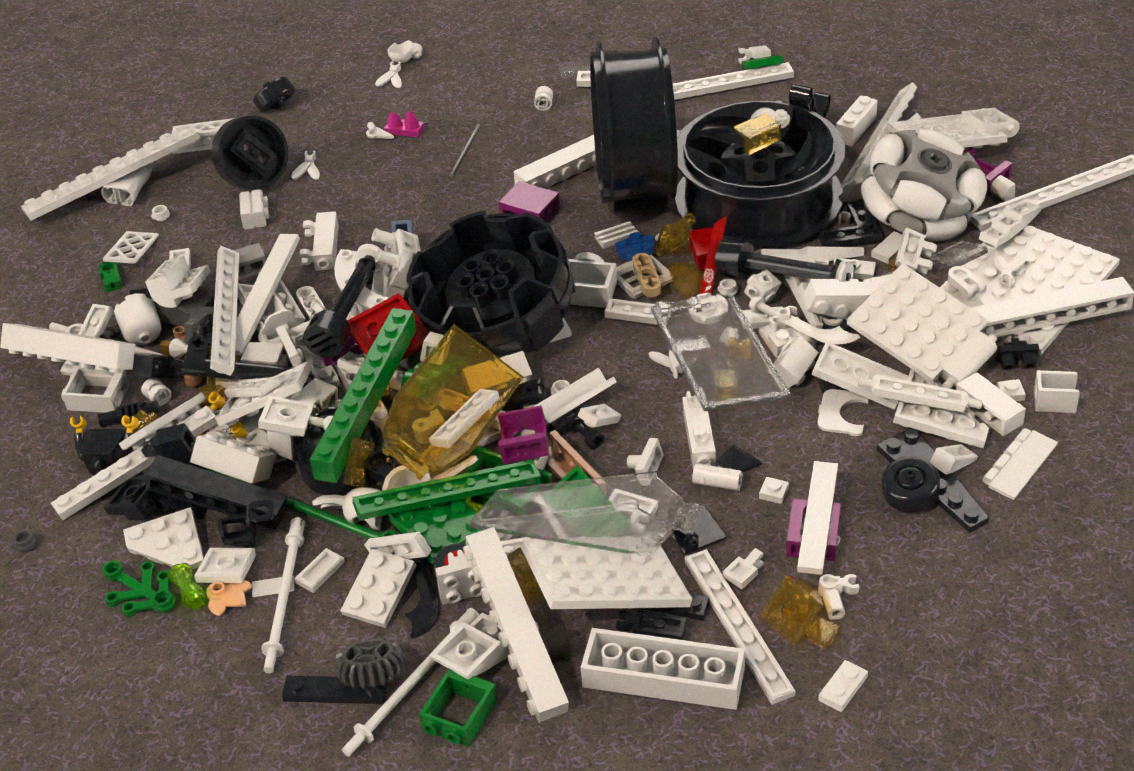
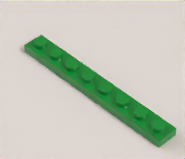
M532 459L354 496L352 503L360 521L539 483L541 475Z

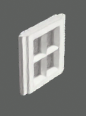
M650 255L661 281V287L675 281L673 273ZM633 260L616 267L617 285L632 299L644 295L633 269Z

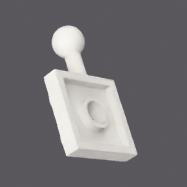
M269 396L260 416L258 428L270 432L276 431L292 436L304 437L308 425L323 427L326 430L333 415L327 416L325 419L312 416L314 404Z

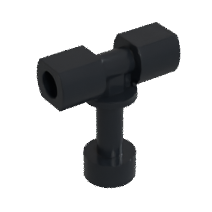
M583 402L573 408V414L566 418L560 416L549 423L550 431L556 430L561 436L569 431L573 433L579 432L585 437L584 443L592 450L597 449L604 442V436L597 430L590 431L585 426L584 420L578 417L581 408L590 407V404L587 402Z

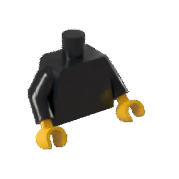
M127 415L123 416L122 424L127 429H86L84 433L83 429L87 425L86 420L80 416L81 421L76 425L75 418H70V424L76 429L74 440L79 459L84 461L90 474L95 476L101 470L108 468L119 459L133 452L132 446L122 450L119 443L133 435V430L139 426V421L134 416H132L130 424V417Z

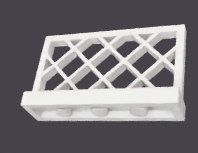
M232 119L187 124L186 126H190L198 132L201 139L172 152V154L212 149L214 136L223 124ZM183 125L173 126L172 133L176 132V129Z

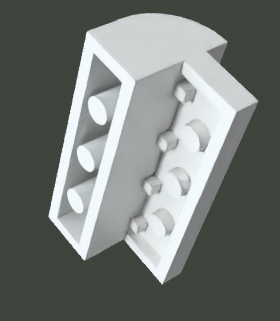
M183 255L164 261L145 283L156 303L164 307L173 308L177 307L182 300L192 297L193 293L202 285V282L206 280L211 271L208 265L189 270Z
M281 279L256 328L258 333L267 317L282 309L291 310L296 317L298 325L303 324L306 319ZM238 283L237 297L243 306L254 285Z

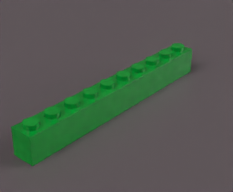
M392 308L310 458L314 480L337 483L416 332L413 311Z

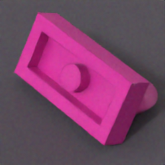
M393 111L388 117L384 130L393 135L419 137L424 129V122L418 121L411 111L407 112L404 120Z

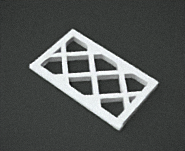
M126 231L103 257V261L135 264L159 237V234ZM132 250V252H129V253H126V254H123V253H122V252H125V251Z

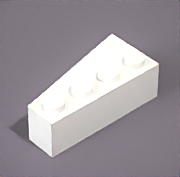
M811 279L802 296L807 312L847 320L884 282H880L879 279H870V282H859L858 279H850L846 282H839L838 279Z
M314 378L299 391L300 394L290 400L314 404L313 416L329 407L334 400L338 399V387ZM267 431L270 451L293 460L297 455V443L301 436Z

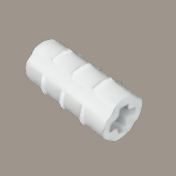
M696 463L692 474L693 484L735 491L740 490L743 479V472L740 470L710 466L708 464Z

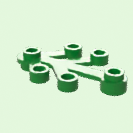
M109 561L103 566L102 571L106 580L111 582L118 581L132 589L107 593L105 600L109 607L118 606L121 601L144 597L149 599L136 603L133 601L125 602L121 607L124 616L132 617L138 611L154 609L156 612L163 613L175 606L176 598L169 591V584L172 582V576L169 571L163 570L157 574L159 591L152 590V575L156 571L152 561H145L140 565L142 583L125 574L119 561Z

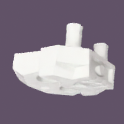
M375 228L372 233V241L386 244L384 251L378 249L375 262L385 265L381 271L374 272L371 291L389 298L398 293L404 297L405 289L409 290L406 282L409 266L416 253L421 251L418 236L401 229L389 233Z

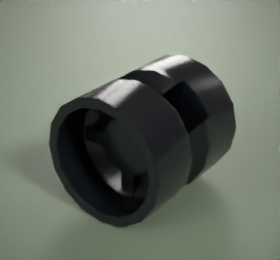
M378 450L368 457L367 468L372 488L382 491L386 476L394 468L398 467L397 458L394 453L388 450Z

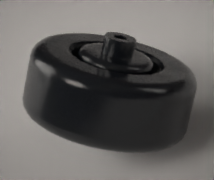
M279 77L272 82H266L263 88L254 96L253 102L261 113L267 112L271 107L275 108L278 106L280 109L286 105L284 101L291 98L295 93V87L287 77Z
M917 457L897 459L890 463L882 474L883 497L896 510L908 513L920 512L931 507L939 497V473L930 462Z

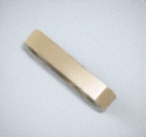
M646 253L634 255L632 258L633 269L643 294L647 297L660 295L661 281L651 257Z

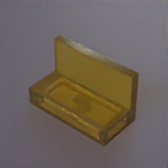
M767 113L734 127V130L744 137V151L749 155L781 139V123Z

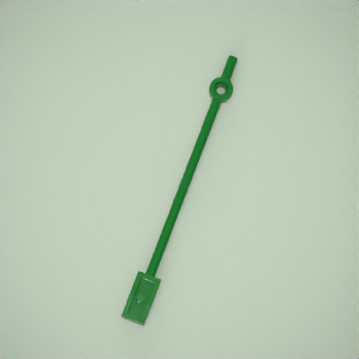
M205 467L202 468V469L207 470V471H213V472H215V473H217V474H220V475H223V476H227V477H230V478H234V477H231V476L222 474V473H220V472H217V471H214V470H211V469H208V468H205ZM287 497V507L368 539L399 535V532L395 530H387L383 533L376 532Z

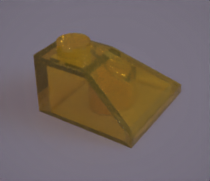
M786 575L759 616L788 642L796 646L824 604L820 594L802 578Z

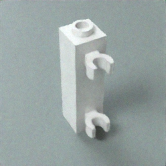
M336 211L317 213L316 222L310 220L303 221V228H310L305 229V236L310 237L314 235L313 251L309 249L300 250V257H307L302 258L301 264L309 265L314 262L315 271L332 270L335 268L339 224Z
M699 390L698 396H691L690 391H687L686 397H682L683 416L692 467L694 469L696 463L716 466L715 446L705 395H703L702 390Z

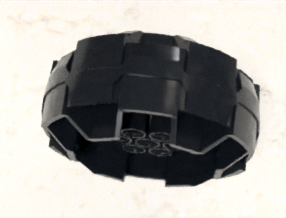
M480 211L451 222L449 230L438 236L424 251L416 253L406 277V282L409 286L410 308L429 332L451 337L448 351L465 357V363L468 367L520 351L537 352L543 348L564 327L562 319L570 306L572 294L576 292L570 262L562 243L555 236L552 227L547 222L528 212H525L523 215L508 213L487 215L485 211Z

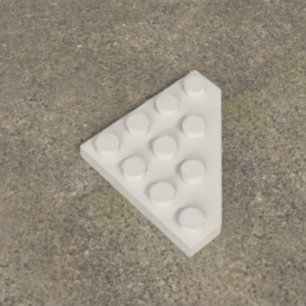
M910 370L907 381L946 388L938 380L939 376L931 383L914 370ZM900 401L893 423L904 427L914 428L925 433H931L980 448H984L989 430L985 423H979L975 419L976 414L968 406L963 413Z

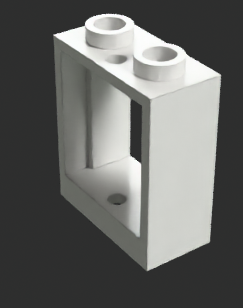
M77 366L74 373L70 376L67 386L63 389L61 396L67 410L105 413L116 410L120 406L130 386L126 370H123V373L110 372V368L108 370H97L95 367ZM86 385L107 387L104 395L81 394Z

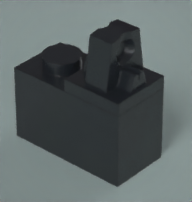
M134 354L133 370H128L127 375L146 378H174V376L183 375L184 362L166 355Z
M185 423L156 430L155 437L143 443L141 452L145 457L159 455L184 464L193 465L197 468H203L190 462L196 439Z

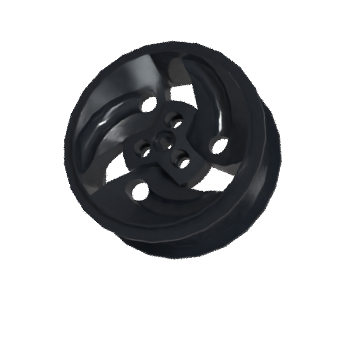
M657 37L653 38L651 49L644 51H603L601 42L597 41L596 52H591L590 82L595 156L601 202L608 204V209L611 213L614 211V202L645 197H662L664 207L669 208L671 198L676 197L678 145L673 82L667 50L664 46L661 47Z
M775 101L734 103L713 109L696 117L682 129L677 137L678 170L682 173L683 177L677 185L675 203L678 214L687 226L693 230L713 228L714 223L727 215L723 238L748 240L753 244L754 248L761 249L788 246L807 240L818 234V231L825 230L837 218L842 208L843 201L840 200L839 196L843 189L836 174L845 160V143L840 131L829 120L816 112L792 104ZM760 108H770L775 112L778 109H783L790 116V122L786 127L781 128L777 132L762 131L759 134L750 127V118ZM714 174H721L724 176H722L721 178H716Z

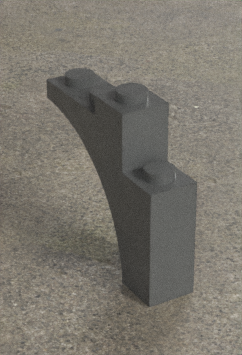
M184 299L177 307L173 308L164 307L157 303L160 322L184 327L185 345H188L190 338L193 336H205L213 332L214 307H211L210 300Z

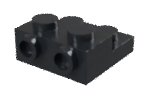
M133 476L123 482L103 508L107 514L124 513L128 520H144L155 511L156 504L159 503L162 494L146 490L145 476Z

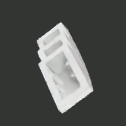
M1023 200L1006 207L1003 216L994 219L991 228L980 233L979 240L995 247L1005 243L1026 227L1042 210V206Z

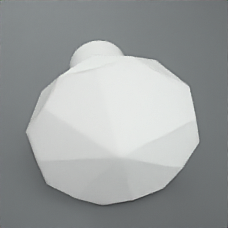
M179 338L173 339L169 345L170 355L174 359L182 357L187 353L188 345H185V342Z

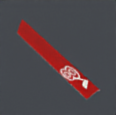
M727 215L713 225L700 294L712 293L716 273L715 256L718 245L723 238Z

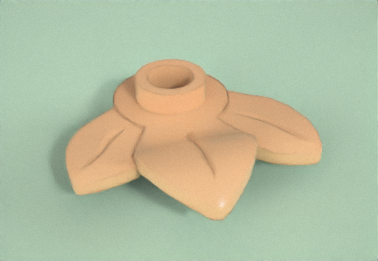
M246 580L243 583H222L218 581L210 584L206 590V595L210 600L209 610L213 614L221 616L227 607H245L246 598L243 592L251 589L252 584Z

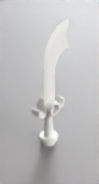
M760 296L753 297L749 303L752 312L756 314L764 312L772 317L771 329L775 331L776 324L781 329L792 327L820 342L826 343L827 341L832 344H846L860 338L858 334L846 332L840 326L833 329L816 328L792 316L791 314L797 315V308L794 306L776 310L766 305L765 299Z

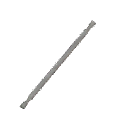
M477 124L476 129H474L450 176H454L477 130L480 128V124Z

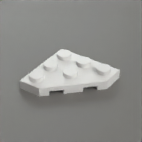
M191 507L123 530L126 546L130 553L140 554L154 562L174 567L178 571L185 572L199 568L204 559Z

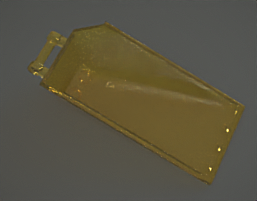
M454 324L395 395L383 428L382 437L388 444L382 452L387 456L391 455L416 474L414 477L418 480H421L426 472L433 476L445 472L474 450L524 377ZM479 389L498 391L500 398L450 448L432 446L430 444L429 438Z

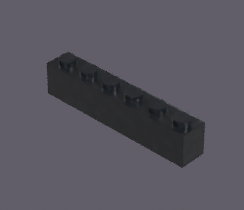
M157 455L145 474L146 490L229 516L246 515V506L253 501L271 499L274 503L273 519L255 522L271 529H277L287 510V495L262 488L255 484H249L236 478L223 476L213 471L197 468L193 465L184 464L171 458ZM260 506L253 510L252 513L261 516L267 512L268 508Z

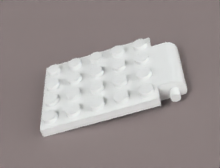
M982 108L962 111V114L887 123L891 133L903 130H916L915 132L918 133L919 129L941 132L955 139L964 147V150L965 147L999 146L1000 143H1006L1008 137L1015 136L1020 127L1018 121L996 108Z
M903 263L847 319V325L932 383L938 375L946 380L943 386L951 389L953 386L957 387V383L975 374L997 350V345L995 344L997 337L994 334L987 336L981 332L988 324V319Z

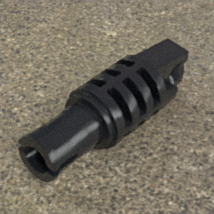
M142 400L123 406L120 405L116 410L98 413V421L100 427L119 422L122 424L124 415L130 417L129 423L132 421V416L137 418L138 421L146 420L151 415L159 413L160 406L158 400L149 402Z

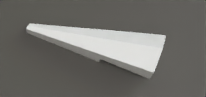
M807 246L799 250L760 249L754 253L808 262L810 257L825 259L830 262L834 261L835 258L848 259L864 256V247Z
M810 257L808 261L824 265L829 264V261L825 259ZM784 275L809 324L821 329L823 326V315L807 312L802 296L811 279Z

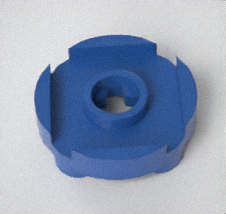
M640 232L631 233L629 238L615 243L618 257L626 261H632L633 256L638 253H646L650 256L656 251L655 237L653 235H641Z

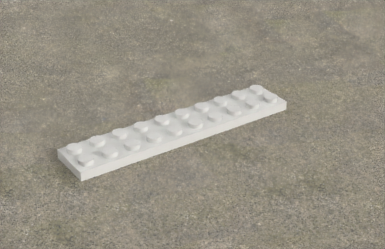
M180 126L176 129V132L172 134L166 133L155 142H147L141 149L130 150L126 153V156L122 158L116 157L105 166H97L93 169V172L87 175L86 173L80 174L76 177V180L70 183L64 182L53 191L47 190L37 199L31 198L26 200L21 208L30 221L201 138L198 132L190 126Z

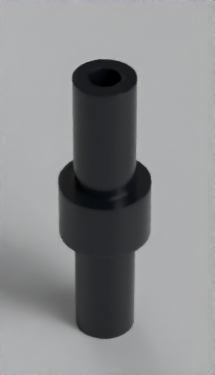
M111 325L99 338H116L121 332L119 325Z

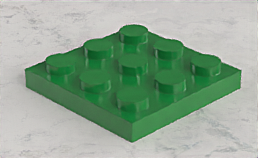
M463 499L389 514L390 522L402 534L421 533L432 550L426 557L432 564L435 563L436 556L443 547L457 543L466 545V536L490 528V525Z

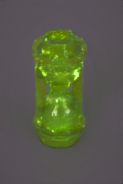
M188 563L174 565L169 570L168 577L174 585L180 587L183 605L190 610L200 609L206 602V593L203 588L193 582L191 566Z

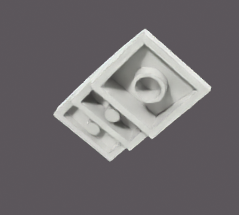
M482 612L470 625L463 622L430 654V657L464 678L470 679L507 658L510 653L508 648H503L498 633L501 631L499 626H494L490 614L486 615Z

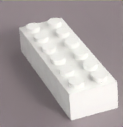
M592 628L581 664L582 687L737 710L745 670V649Z

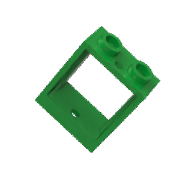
M449 668L419 713L422 730L429 735L445 738L453 744L469 747L497 701L495 684L475 676L466 679ZM453 693L479 702L464 727L438 718Z

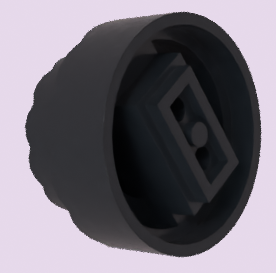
M252 115L234 118L220 127L212 142L211 157L217 173L226 182L235 187L257 190L269 187L282 176L287 166L289 152L286 138L280 128L267 118ZM244 144L248 146L247 150H244Z
M327 407L313 416L324 419L330 415L334 416L338 407ZM369 420L337 483L314 480L310 458L325 430L323 427L308 425L304 437L301 436L298 440L297 456L302 479L309 488L323 495L335 494L345 496L352 489L371 487L367 468L368 457L378 450H386L382 432L372 420Z

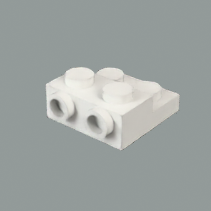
M770 324L759 328L760 336L776 359L786 344L799 335L813 348H816V339L792 327L781 329L776 324L775 331L771 329Z

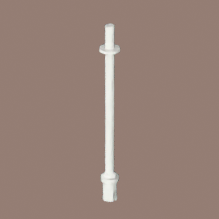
M298 517L291 520L290 530L285 538V543L289 547L270 640L265 642L261 648L262 653L266 656L263 669L265 673H273L276 657H280L284 653L283 646L279 641L298 547L304 544L303 532L306 525L305 520L301 523L302 518Z
M468 608L458 621L451 623L449 627L450 633L437 647L463 622L470 625L479 616V613L473 608ZM430 655L365 725L357 723L354 726L356 734L342 748L346 756H350L363 741L371 743L374 740L371 732L436 663L435 660L431 659Z

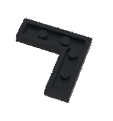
M864 200L847 202V210L851 214L854 226L818 231V239L822 247H845L880 242L883 236L875 217L866 207Z

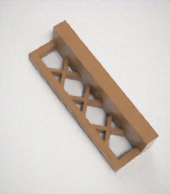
M556 430L550 432L551 446L548 447L550 457L545 466L561 481L578 465L607 497L606 481Z

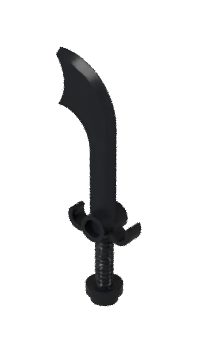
M426 557L409 559L415 561L416 564L413 574L420 594V601L416 608L405 613V616L412 624L410 634L412 639L424 634L433 626L439 611L438 602L425 562L427 560Z

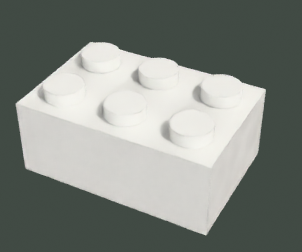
M216 430L215 433L207 432L205 435L197 436L190 462L253 484L270 478L277 453L270 451L268 446L261 444L255 446L249 444L250 441L241 437L234 439L229 437V433Z

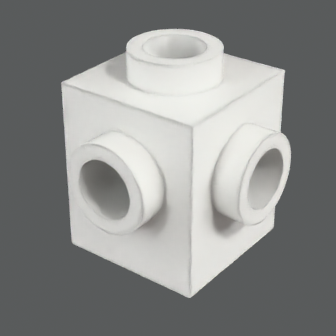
M765 270L757 275L753 274L747 280L748 285L744 293L751 299L760 296L765 299V302H770L775 297L781 282L768 270Z

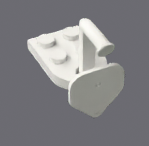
M318 300L313 301L310 305L312 312L318 313L324 310ZM282 309L267 317L257 336L260 343L283 344L292 366H298L305 361L300 348H297L296 340L303 338L304 331L311 320L298 325L294 313L289 309Z

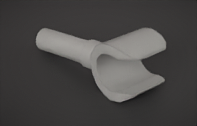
M843 206L842 212L839 213L838 222L840 225L842 220H847L848 225L851 222V214L847 212L846 206Z

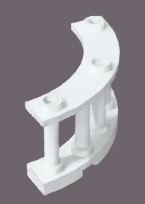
M341 249L337 255L334 271L336 282L341 292L356 268L355 255L357 251ZM365 284L346 320L387 300L389 297L372 292L366 288Z

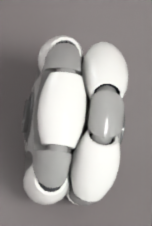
M919 129L918 133H916V130H903L883 136L872 149L869 166L864 173L863 183L860 188L863 200L871 214L879 221L890 225L902 233L906 228L924 234V240L945 241L963 233L971 219L972 213L981 206L987 192L985 174L981 171L975 159L968 152L964 153V147L955 139L938 131Z

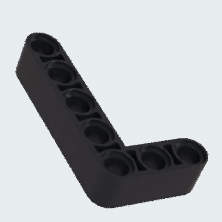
M792 84L789 92L790 104L816 112L826 119L831 95L813 92L812 87Z

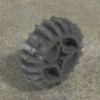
M374 637L367 640L365 638L363 641L348 644L347 648H342L340 653L336 654L335 672L340 683L345 684L347 687L352 686L354 689L362 687L365 689L366 687L374 688L376 685L383 686L385 682L393 681V678H397L399 673L403 671L404 655L399 644L391 639H376Z

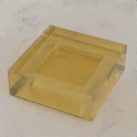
M817 616L804 632V638L826 649L839 633L840 627Z

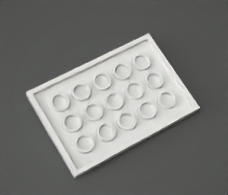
M534 538L522 540L521 549L550 609L690 607L692 598L657 539Z

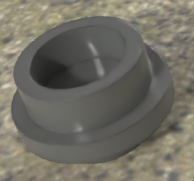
M21 530L14 535L12 544L16 551L24 552L32 549L36 545L37 539L29 530Z

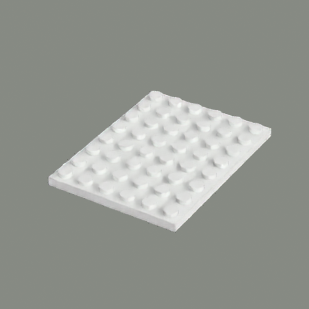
M1027 225L1018 234L997 247L983 242L961 265V267H965L983 281L985 285L984 291L974 292L971 297L963 298L960 291L950 284L948 280L940 288L963 304L973 308L1104 281L1117 268L1120 259ZM994 255L1002 256L1007 263L1016 257L1023 256L1026 258L1025 264L1014 273H1011L1013 276L1011 286H1008V281H1002V285H999V278L1002 273L993 262ZM1069 322L999 336L997 338L1008 342L1011 341L1012 335H1018L1019 341L1026 340L1027 344H1039L1037 355L1041 356Z

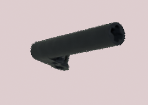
M196 335L191 337L188 342L187 353L183 363V375L244 380L273 377L293 367L235 361L234 371L231 376L224 373L221 374L210 369L211 358H208V340L204 336Z

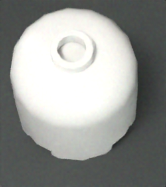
M132 294L126 296L125 301L120 305L116 304L114 314L122 335L127 342L136 346H145L151 344L159 337L162 328L153 299L147 298L145 294Z

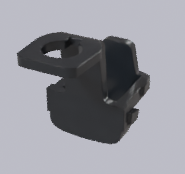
M271 499L256 500L246 506V515H232L224 519H218V531L223 544H242V547L246 548L255 547V522L273 519V501ZM260 506L268 508L267 512L261 516L252 513L253 510ZM243 523L246 529L240 532L228 533L227 524Z

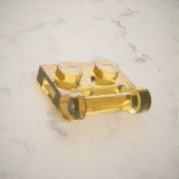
M687 213L681 220L671 225H665L660 229L655 254L662 257L687 244L691 225L696 222L695 216L692 213Z
M352 438L343 484L366 487L367 460L371 450H374L375 443Z

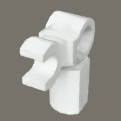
M825 574L820 577L818 593L823 597L830 620L841 619L845 615V609L840 597L842 592L850 595L859 592V584H854L856 575L848 574L844 578H840V576Z

